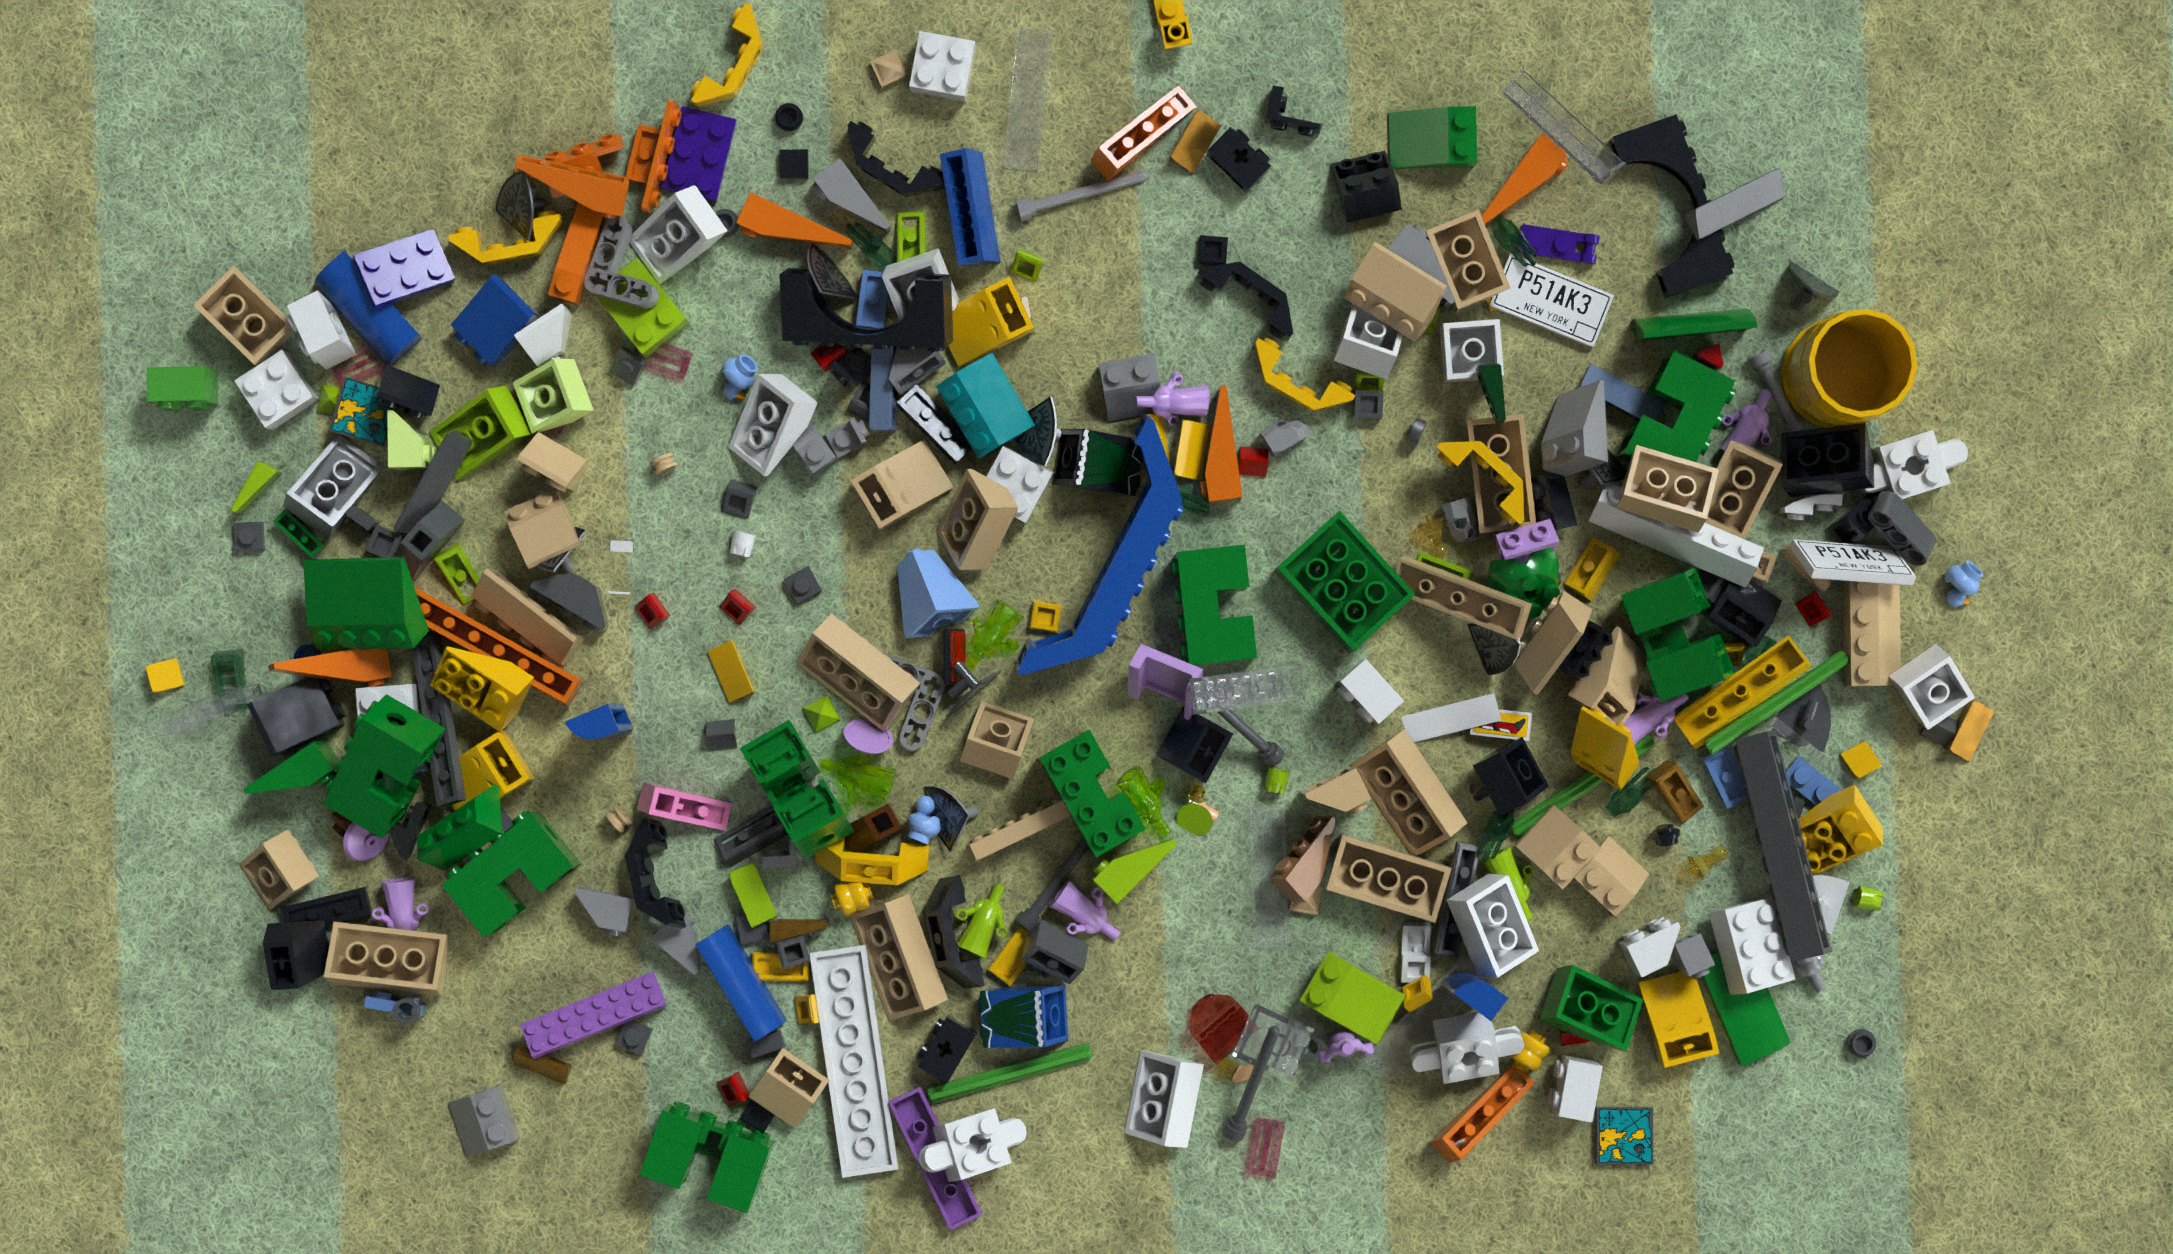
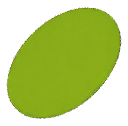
M1187 804L1181 807L1177 813L1179 827L1197 836L1206 834L1212 827V816L1202 805Z

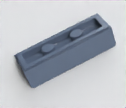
M873 346L871 348L869 428L874 431H897V407L895 405L898 392L889 380L896 347L890 346L887 349H874Z
M1592 364L1589 365L1578 388L1602 380L1604 381L1605 404L1638 421L1642 415L1658 421L1665 405L1664 402Z

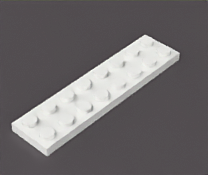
M866 944L810 952L842 1178L898 1170L899 1165L890 1105L888 1103L889 1097Z

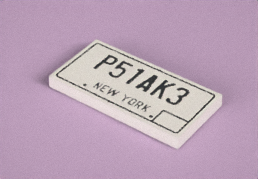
M1510 253L1503 268L1510 289L1493 296L1489 306L1593 348L1614 295Z
M1796 539L1792 540L1790 549L1809 576L1814 579L1914 585L1916 575L1894 547Z

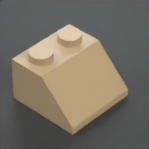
M556 488L543 492L524 503L504 511L509 529L529 569L580 545L569 509Z
M981 701L960 761L1014 779L1034 718Z
M1554 804L1545 811L1515 844L1531 862L1561 889H1564L1601 849L1593 839Z
M289 829L261 844L239 863L270 911L319 877L314 864L308 860L300 848L298 840L292 836Z
M1608 835L1599 844L1601 847L1600 851L1573 880L1610 915L1616 917L1635 897L1649 876V873Z

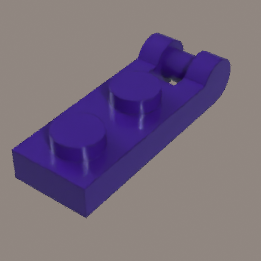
M1522 224L1517 253L1595 265L1597 255H1594L1595 247L1599 245L1600 236ZM1577 242L1585 244L1583 253L1575 252Z

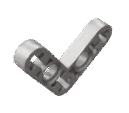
M616 216L613 219L609 218L600 235L584 279V285L588 291L596 296L642 309H650L656 305L659 299L657 288L644 280L618 274L632 236V225L620 216ZM622 227L620 232L614 233L615 228ZM610 241L617 242L616 246L610 243ZM608 250H613L612 260L604 263V254ZM602 279L603 281L607 282L608 285L607 287L601 284L595 285V282L597 280L600 281ZM626 282V291L622 295H617L616 289L618 285ZM636 290L641 293L648 292V296L641 298L635 294Z
M885 654L892 661L898 662L899 667H910L914 671V678L920 682L915 691L914 699L899 738L904 748L907 750H917L922 747L926 740L944 693V679L938 673ZM933 677H936L937 684L941 685L940 689L934 690L931 698H936L935 704L927 699H919L921 692L924 695L927 694L928 687L925 685V681H931ZM925 703L930 707L931 713L927 719L921 720L915 716L914 711L918 704ZM910 719L919 724H926L925 730H922L920 727L918 729L917 736L920 738V742H914L912 746H909L907 744L908 739L904 738L905 734L911 733L914 725H909Z

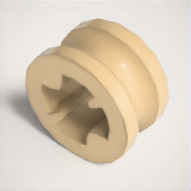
M672 452L659 456L649 462L650 466L655 467V476L678 466L677 462L672 460L674 456Z
M615 805L613 807L614 811H608L605 815L612 825L622 833L626 825L630 826L633 823L618 805Z

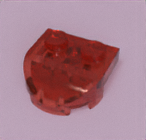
M1208 994L1199 999L1191 1009L1189 1030L1193 1038L1216 1065L1259 1029V1026L1244 1008L1229 995Z

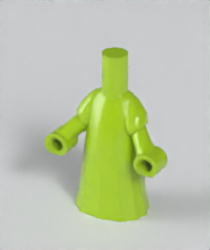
M1511 846L1502 848L1481 859L1482 864L1490 874L1509 876L1526 920L1532 919L1533 915L1526 901L1531 892L1529 881L1534 868L1529 864L1522 867L1524 875L1521 878ZM1526 868H1530L1528 873L1525 871Z
M995 883L988 899L979 900L974 906L957 911L956 917L960 921H966L968 916L973 915L966 930L957 942L959 948L986 959L995 926L998 928L996 931L998 937L1004 939L1008 936V931L1003 922L1004 912L999 904L1005 890L1004 886ZM961 913L965 914L963 918H960ZM1000 931H1005V934L1000 935Z

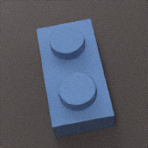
M863 270L856 326L872 329L885 327L889 293L882 279L883 272Z
M1728 746L1714 755L1709 753L1701 757L1726 809L1750 798L1748 789L1746 790L1742 784V773Z
M1797 756L1786 769L1790 786L1815 806L1828 796L1841 791L1838 786L1800 756Z
M375 990V994L365 997L364 1008L393 1013L394 1005L401 999L391 998V992ZM403 995V998H413L418 1003L420 1001L419 997ZM403 1003L400 1006L402 1008L401 1014L413 1016L411 1014L412 1005ZM419 1003L421 1008L419 1017L425 1015V1003Z

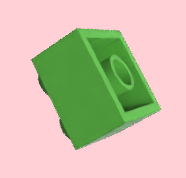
M205 366L148 367L147 402L156 404L157 409H164V411H182V406L193 408L196 411L210 410V405H218V371Z

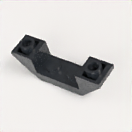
M852 121L848 123L847 126L856 164L860 170L905 198L945 188L943 172L933 166L927 169L922 165L911 184L907 183L909 180L907 176L897 170H894L893 173L883 168L885 163L877 157L871 155L867 158L866 154L876 140L875 136L871 134L873 129L861 121L857 124Z
M1240 261L1200 268L1197 273V277L1200 278L1198 283L1210 292H1213L1214 289L1220 292L1233 274L1236 276L1234 281L1241 287L1248 290L1251 286L1258 291L1259 295L1257 297L1270 306L1273 303L1277 304V308L1266 322V325L1270 327L1268 332L1279 340H1282L1283 337L1288 340L1293 334V328L1285 292Z
M644 818L625 854L636 908L665 925L683 929L686 927L684 907L679 900L665 896L660 898V891L656 886L653 874L654 865L649 857L668 849L666 829L662 822Z
M961 876L940 878L923 912L935 967L964 989L985 986L983 969L979 958L960 961L959 947L953 930V919L948 908L966 903L965 888L961 881Z

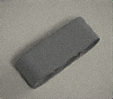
M1891 491L1880 492L1868 515L1869 521L1908 563L1916 566L1924 565L1937 541L1935 535L1897 494Z

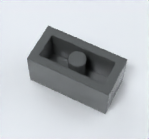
M781 1029L768 1033L755 1042L753 1039L747 1040L751 1058L787 1046Z

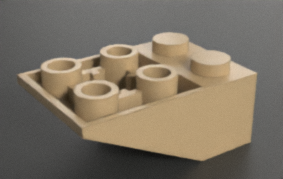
M925 439L850 480L881 531L954 488Z
M1616 626L1611 633L1613 635V645L1605 646L1600 652L1601 660L1593 662L1589 667L1590 676L1577 681L1568 693V696L1581 708L1582 706L1589 710L1595 708L1605 714L1606 720L1616 724L1619 722L1624 725L1635 708L1646 653L1620 627Z

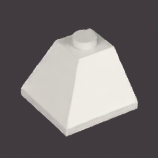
M563 304L558 305L514 334L517 341L538 367L552 359H560V356L565 353L573 314Z

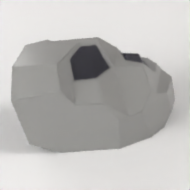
M1280 420L1259 434L1273 457L1308 437L1310 429L1307 424H1303L1298 420L1291 422Z
M1469 497L1440 506L1451 537L1463 544L1474 542L1478 534V526Z

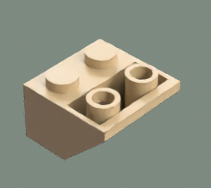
M539 432L517 458L518 461L523 463L521 469L538 478L545 475L548 477L546 483L563 492L567 488L575 490L590 464L589 460Z
M782 1048L748 1097L795 1129L829 1082V1079Z

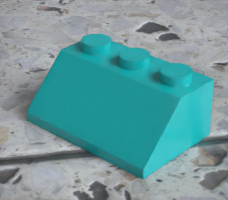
M993 353L959 370L936 386L978 459L996 452L1036 426Z

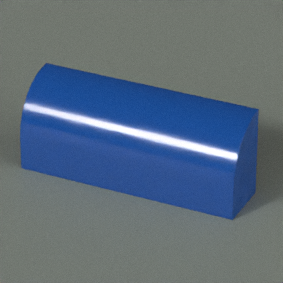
M963 148L940 154L958 265L972 267L1000 263L983 152Z
M345 250L333 259L316 277L314 284L385 364L392 366L423 339L392 303L374 309L356 265Z
M623 703L605 704L565 721L571 732L584 739L613 738L633 730Z
M729 924L695 944L754 1042L787 1021L764 981L759 978V973H756L752 961Z
M1470 972L1453 973L1441 982L1453 994L1490 1021H1492L1508 999V997L1485 980Z

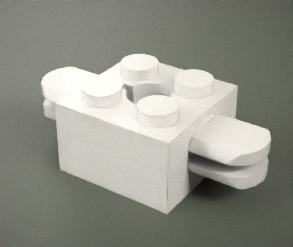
M1933 430L1872 449L1876 464H1874V488L1860 490L1864 493H1875L1885 489L1897 494L1901 499H1905L1951 484L1946 469L1963 464L1967 460L1968 449L1961 440L1957 439L1937 443Z
M1479 1012L1432 1020L1435 1041L1413 1045L1409 1055L1414 1070L1423 1072L1440 1069L1443 1083L1447 1084L1500 1074L1498 1057L1521 1053L1524 1049V1042L1521 1032L1516 1026L1494 1030L1492 1021L1485 1018Z
M995 1108L932 1127L936 1143L927 1145L920 1151L919 1163L928 1172H938L945 1169L949 1182L963 1180L1011 1163L1007 1148L1018 1145L1025 1140L1027 1134L1026 1127L1020 1119L1016 1118L999 1122Z

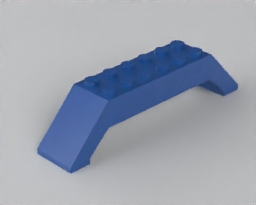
M1145 413L1131 439L1139 446L1148 480L1071 629L1035 642L1027 639L1015 663L1016 671L1022 675L1104 652L1107 646H1113L1118 636L1116 631L1117 625L1120 621L1125 622L1131 611L1129 606L1131 598L1133 596L1138 597L1145 583L1142 581L1145 571L1151 572L1158 558L1155 556L1158 546L1163 547L1166 544L1171 533L1168 528L1171 521H1177L1183 511L1182 497L1155 422Z

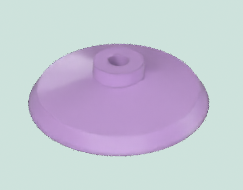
M863 719L853 720L844 728V736L849 745L865 754H880L888 750L893 744V735L889 729L883 732L873 725L872 722Z
M352 822L344 835V851L349 858L355 861L369 860L383 850L387 843L389 832L382 839Z

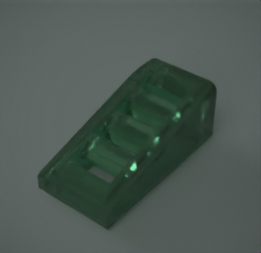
M243 649L215 651L210 658L219 711L248 708ZM233 661L234 665L222 666V662ZM235 671L236 676L223 677V672ZM237 683V688L224 689V684ZM239 694L238 700L240 702L225 703L224 695Z

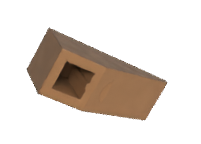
M1317 816L1310 820L1306 831L1300 838L1294 841L1290 852L1277 863L1274 873L1269 878L1289 901L1306 902L1322 882L1336 820L1334 816Z

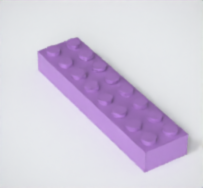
M653 971L521 1023L520 1027L534 1060L667 1007V1004Z
M920 1085L889 1100L888 1103L949 1229L952 1230L981 1216L983 1212L967 1179L949 1182L945 1169L938 1172H928L919 1163L920 1151L925 1146L936 1143L932 1127L940 1125L922 1086Z

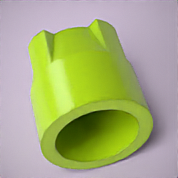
M1268 767L1265 790L1284 794L1290 772Z
M1858 886L1854 898V907L1879 911L1883 892L1869 887Z

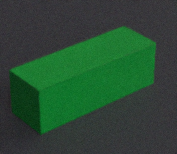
M284 509L273 521L311 558H315L326 547L311 530L287 509Z

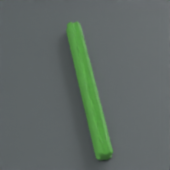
M1843 651L1837 652L1707 739L1704 745L1708 752L1712 755L1716 754L1734 742L1735 739L1740 738L1846 667L1850 662L1848 656Z
M1649 734L1634 745L1637 756L1640 757L1655 747V742ZM1588 771L1510 823L1511 831L1515 836L1520 837L1531 828L1552 804L1560 810L1604 780Z
M1087 1043L952 1080L948 1083L931 1086L928 1088V1096L931 1103L940 1102L1087 1061L1092 1058V1053Z

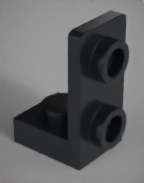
M1273 85L1265 123H1270V128L1278 131H1286L1287 127L1298 129V134L1307 137H1314V133L1320 134L1322 124L1278 115L1279 112H1285L1288 96H1283L1284 87Z
M861 347L853 348L839 363L835 360L830 363L834 368L831 373L844 387L850 384L855 388L871 372V357Z
M1881 491L1866 493L1849 512L1838 518L1827 528L1839 543L1855 544L1874 528L1868 519V515Z

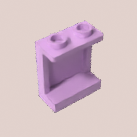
M1551 519L1496 535L1498 559H1515L1520 563H1526L1530 554L1535 551L1551 547L1555 552V545L1559 544V539ZM1559 568V576H1558L1559 578H1561L1560 568Z
M1141 644L1129 664L1128 696L1138 700L1144 688L1150 689L1184 703V718L1190 720L1194 712L1198 713L1204 702L1190 688V682L1193 679H1198L1205 685V682L1202 681L1203 669Z

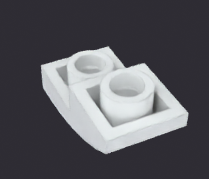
M1818 495L1797 500L1781 507L1779 514H1787V520L1804 521V516L1813 515L1814 505L1816 506V511L1833 512V507L1842 506L1843 495Z

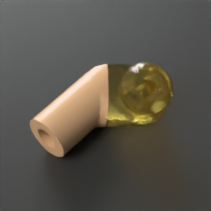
M1199 784L1193 785L1187 793L1188 804L1194 803L1205 807L1210 812L1214 823L1219 811L1206 804L1205 788Z
M1223 1059L1219 1062L1218 1069L1221 1075L1234 1083L1249 1080L1255 1063L1242 1066L1231 1059Z

